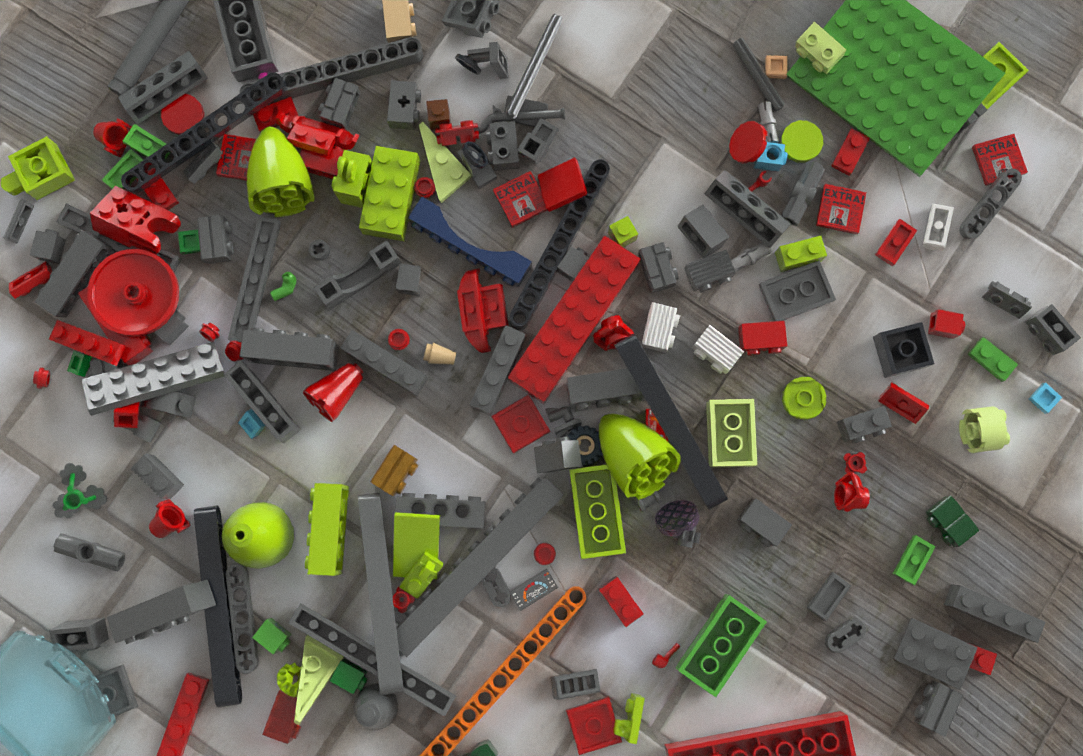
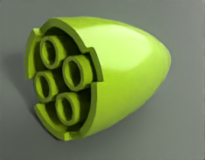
M267 127L260 132L251 151L247 170L248 203L250 209L256 214L261 215L265 212L274 213L275 217H284L306 210L305 205L309 202H314L315 197L307 168L295 146L287 140V137L280 130L274 127Z
M611 413L604 415L600 419L599 440L604 460L615 482L627 498L637 497L639 500L652 495L655 491L665 486L666 484L663 481L671 472L678 470L681 461L680 454L656 431L633 418Z
M266 502L250 503L237 509L229 516L223 527L222 541L226 552L235 562L248 568H269L279 563L290 552L294 542V527L285 511L280 507Z

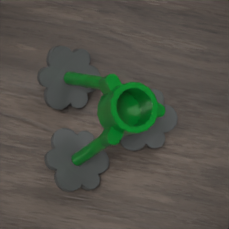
M67 463L64 469L60 471L59 475L62 477V483L68 486V493L59 495L58 501L52 504L53 508H55L54 514L56 517L62 518L65 516L66 518H71L73 513L79 511L81 504L85 508L90 509L93 507V509L98 510L101 508V505L107 502V496L104 495V489L101 487L97 488L95 485H89L86 492L83 493L74 489V486H78L80 481H84L87 477L81 465L75 466L73 463Z

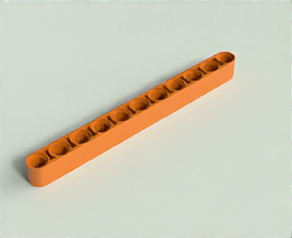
M572 586L560 597L418 756H448L584 604L586 594L581 587ZM574 590L582 593V599L576 603L572 602L569 598L570 593ZM558 607H564L567 610V615L564 619L555 617L554 612ZM549 624L552 627L551 634L543 636L539 631L540 626ZM527 641L535 642L537 644L536 651L532 653L527 652L524 648ZM512 658L521 660L522 666L519 669H512L510 667L509 661ZM497 675H503L506 678L507 682L504 686L495 684L494 678ZM482 692L489 693L491 701L482 703L479 700V694ZM465 710H473L476 717L473 720H467L463 714ZM453 726L457 727L460 730V735L452 737L448 729ZM441 744L445 752L443 754H436L433 751V746Z

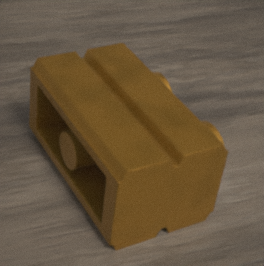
M393 445L370 482L394 497L396 494L400 495L407 485L404 482L407 476H412L419 465L416 462L418 459Z

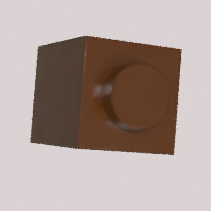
M448 99L426 101L428 122L431 130H436L440 124L451 123Z

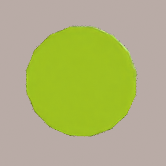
M798 120L785 128L780 144H785L784 152H787V157L790 160L806 163L820 153L823 147V135L815 124L809 121Z
M799 377L786 385L782 393V403L790 416L799 420H808L815 418L822 412L826 405V393L824 387L815 379Z

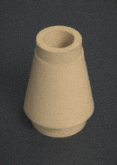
M427 343L423 360L428 361L429 364L454 365L456 352L435 343Z

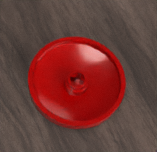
M126 249L105 258L94 270L88 285V302L95 318L107 329L124 336H143L158 330L172 317L179 300V285L174 271L162 258L141 249Z

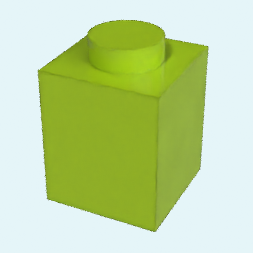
M628 216L611 224L608 228V234L611 239L623 248L637 240L638 232Z

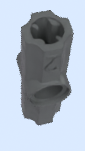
M809 161L799 181L796 182L789 195L790 200L782 213V217L791 225L797 226L806 207L810 205L816 194V187L825 170L817 162Z
M60 533L58 538H56L53 546L56 553L117 572L121 569L126 559L124 552ZM89 547L93 550L90 558L87 556V549Z

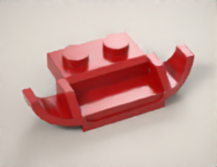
M279 111L275 117L280 128L289 133L287 140L295 147L325 156L329 155L333 146L344 150L352 149L359 139L358 134L354 136L344 128L309 119L305 116H287L284 112Z
M480 268L468 270L463 275L457 295L462 331L476 350L480 353L491 352V347L487 340L489 330L504 328L505 326L509 327L503 285L499 283L482 287L478 277Z

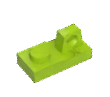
M425 551L400 583V588L418 599L443 567V562Z
M631 693L630 699L626 701L625 711L627 712L628 719H616L614 734L624 737L629 743L637 744L645 698L640 694Z

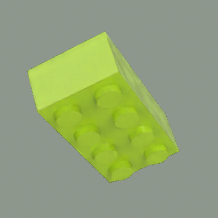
M380 146L375 147L359 224L362 234L398 241L405 240L408 217L415 191L414 185L417 181L420 166L418 153Z
M607 465L570 469L569 475L581 559L626 553L617 483Z
M315 483L314 488H311L310 500L313 501V510H310L308 515L311 533L307 534L306 540L307 546H310L309 556L307 555L305 558V569H308L307 574L329 576L343 574L349 486Z

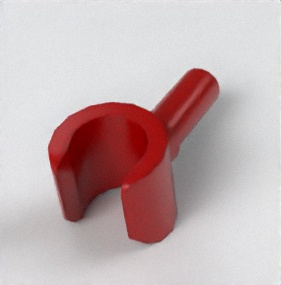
M762 171L757 177L756 182L748 188L751 192L758 187L768 185L772 177L767 181L762 178L767 171Z
M676 643L664 657L658 653L653 659L652 664L657 668L666 667L671 656L680 648L679 644Z

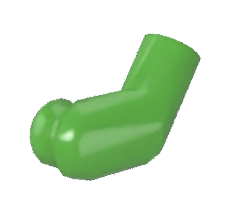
M285 272L282 275V286L271 291L274 301L293 293L297 281L295 275L291 272Z

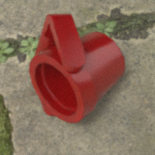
M117 118L116 122H100L96 124L93 133L95 139L105 146L103 150L121 157L127 146L123 143V140L132 126Z
M615 315L604 319L600 323L601 329L593 334L594 343L603 350L608 351L609 349H616L614 344L634 334V332L624 324L621 316Z
M848 472L835 483V506L838 510L849 512L852 509H866L870 500L869 490L867 487H863L858 475Z
M167 499L156 505L158 510L149 523V530L155 537L165 538L174 531L178 534L184 532L191 524L185 518L182 509L170 499Z

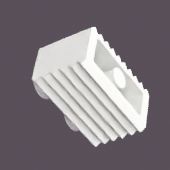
M654 302L651 303L641 343L642 347L664 353L667 352L668 348L673 347L675 336L671 335L673 327L677 328L680 315L676 314L677 308Z
M711 325L708 326L692 347L695 350L693 353L701 360L706 358V360L712 363L711 367L720 374L722 372L727 374L744 353L742 349Z

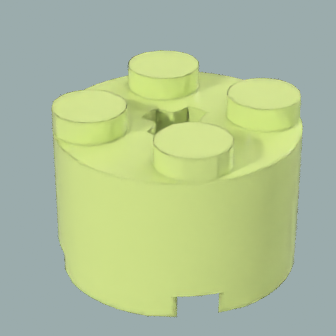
M991 406L963 411L961 415L965 414L964 420L959 421V433L962 443L968 444L970 449L967 450L969 452L978 453L1000 450L1004 445L1009 444L1010 436L1005 423L1007 416L1003 409L999 410Z

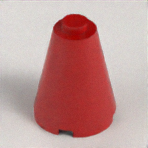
M348 363L303 390V395L312 406L315 405L320 410L319 413L324 418L333 422L338 418L362 382L363 370L355 363L353 365Z

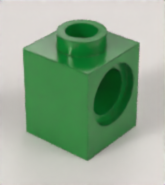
M344 658L338 664L330 682L354 694L358 689L362 691L368 680L365 677L367 670Z

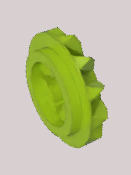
M295 662L291 665L286 663L277 673L279 688L291 697L298 696L301 666H297ZM297 675V682L292 684L293 677Z

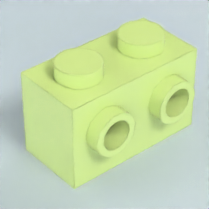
M813 22L800 36L795 45L797 48L796 52L805 59L807 57L813 62L812 66L821 73L823 71L825 74L839 62L846 52V49L816 22Z

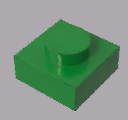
M198 229L178 232L179 248L182 255L200 252Z
M73 351L67 371L85 377L88 368H90L92 356Z

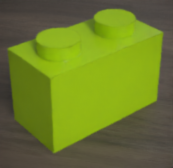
M817 236L779 246L775 251V256L781 273L819 260L822 262L827 257L822 236Z

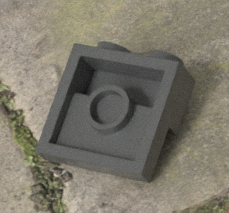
M451 0L442 22L445 26L462 29L467 35L483 38L484 33H488L491 29L490 21L493 15L499 12V1Z

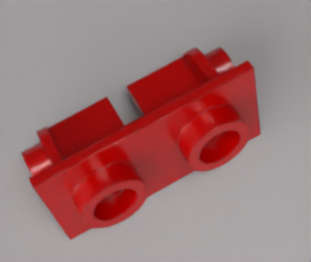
M473 120L461 121L460 125L452 126V123L440 124L439 128L435 130V133H440V136H436L437 144H442V146L457 144L456 136L459 135L461 143L468 141L476 142V139H480L479 130L474 131V128H478V123H473Z

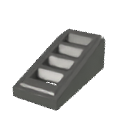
M597 669L550 677L553 698L556 700L601 692ZM588 675H590V681H591V687H592V688H589V689H588L587 679H586V676H588ZM577 677H581L583 690H579ZM568 679H572L573 691L571 692ZM561 680L563 681L564 693L561 692Z

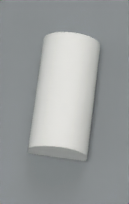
M932 203L922 245L924 248L933 251L945 249L954 207Z

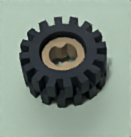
M587 425L578 426L568 434L569 441L578 440L579 446L581 445V440L584 439L588 440L591 444L588 447L589 451L583 452L580 450L582 465L588 466L600 459L603 453L600 446L599 432L594 427L591 428Z

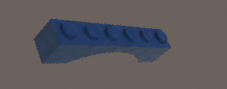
M421 197L408 217L412 224L411 227L419 233L426 232L434 242L438 244L442 242L448 245V250L457 255L459 253L466 256L465 259L473 265L480 264L485 267L483 270L492 276L497 274L510 287L515 285L519 288L532 267V261L515 251H487L468 244L449 227L440 207L424 197Z

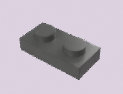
M214 142L211 143L185 168L184 174L195 184L198 180L204 178L212 164L214 165L220 160L223 152Z

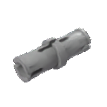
M765 102V110L764 103H760L758 105L761 117L760 125L764 126L767 131L765 141L771 142L770 138H772L773 143H779L775 128L777 122L773 118L771 102Z
M763 242L751 249L747 248L744 250V253L731 259L735 272L749 264H755L758 259L770 254L772 249Z

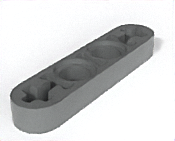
M1005 170L997 177L962 222L959 230L962 237L973 239L981 235L1020 185L1022 176L1018 170ZM1012 175L1013 182L1006 184L1009 180L1007 176ZM994 190H999L1002 194L999 202L995 201L992 197ZM982 206L986 207L989 211L987 218H982L979 214ZM975 224L973 227L974 232L968 233L969 228L967 226Z

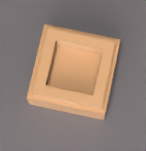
M766 56L765 73L768 78L786 79L787 56Z

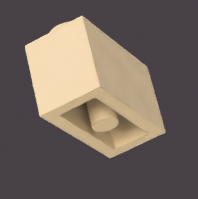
M382 0L388 43L417 36L415 23H411V16H414L413 3H409L408 0Z

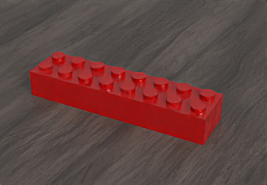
M604 235L508 376V381L542 404H545L638 267L641 259Z
M842 711L665 744L667 756H856L848 715Z

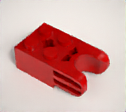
M115 186L90 212L94 231L131 248L133 246L154 254L161 250L159 238L153 233L157 231L175 233L181 227V222L176 214L118 186Z

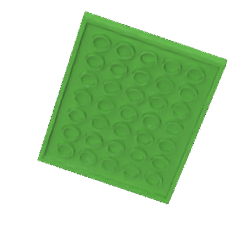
M845 0L823 28L846 49L845 55L827 74L823 71L821 73L812 66V61L807 57L804 59L800 56L786 75L787 78L860 133L869 137L873 143L920 177L1006 73L906 0Z

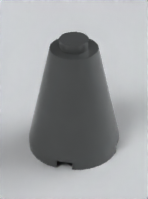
M372 684L364 687L356 695L353 711L356 720L363 727L370 730H380L389 726L396 718L398 702L395 693L380 696L379 684Z

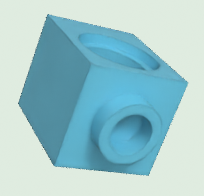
M767 142L763 154L754 161V168L779 171L787 161V152H784L785 144ZM767 154H773L776 160H770Z

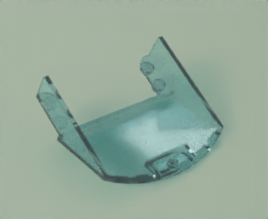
M25 631L14 632L0 646V742L15 756H89L116 723L115 716L110 713L107 705L109 701L107 695H103L97 686L99 681L78 657L60 644H53L44 640L45 637L41 635L34 636L26 634Z

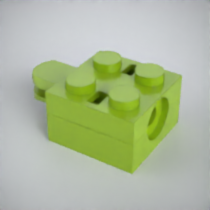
M46 136L8 156L15 171L1 178V187L13 196L25 191L36 200H39L74 182L75 179L58 145Z
M344 150L343 156L338 158V175L333 178L332 189H334L333 191L340 203L363 208L372 166V160L369 155Z

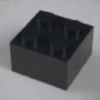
M922 322L880 332L873 336L884 378L924 369L935 364Z

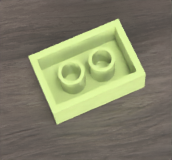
M754 399L709 400L706 403L710 468L757 466Z

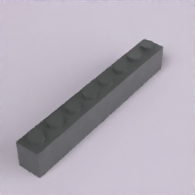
M300 603L288 622L289 624L378 677L375 647ZM401 663L404 693L445 717L456 695Z

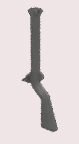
M493 105V114L487 116L478 125V128H474V131L479 130V134L484 133L490 127L489 123L538 120L540 118H562L565 120V107L560 110L519 112L515 119H511L505 116L506 113H502L499 108ZM460 135L456 136L457 142L460 141Z

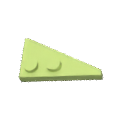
M422 122L419 124L438 199L442 203L472 176L445 146L437 144V137Z
M309 635L305 637L294 719V723L300 725L333 676L338 664L344 658L341 654Z

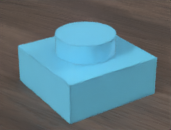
M1042 383L1030 396L1029 400L1044 414H1047L1062 397L1047 383Z
M252 409L246 411L238 422L251 439L257 437L266 426Z

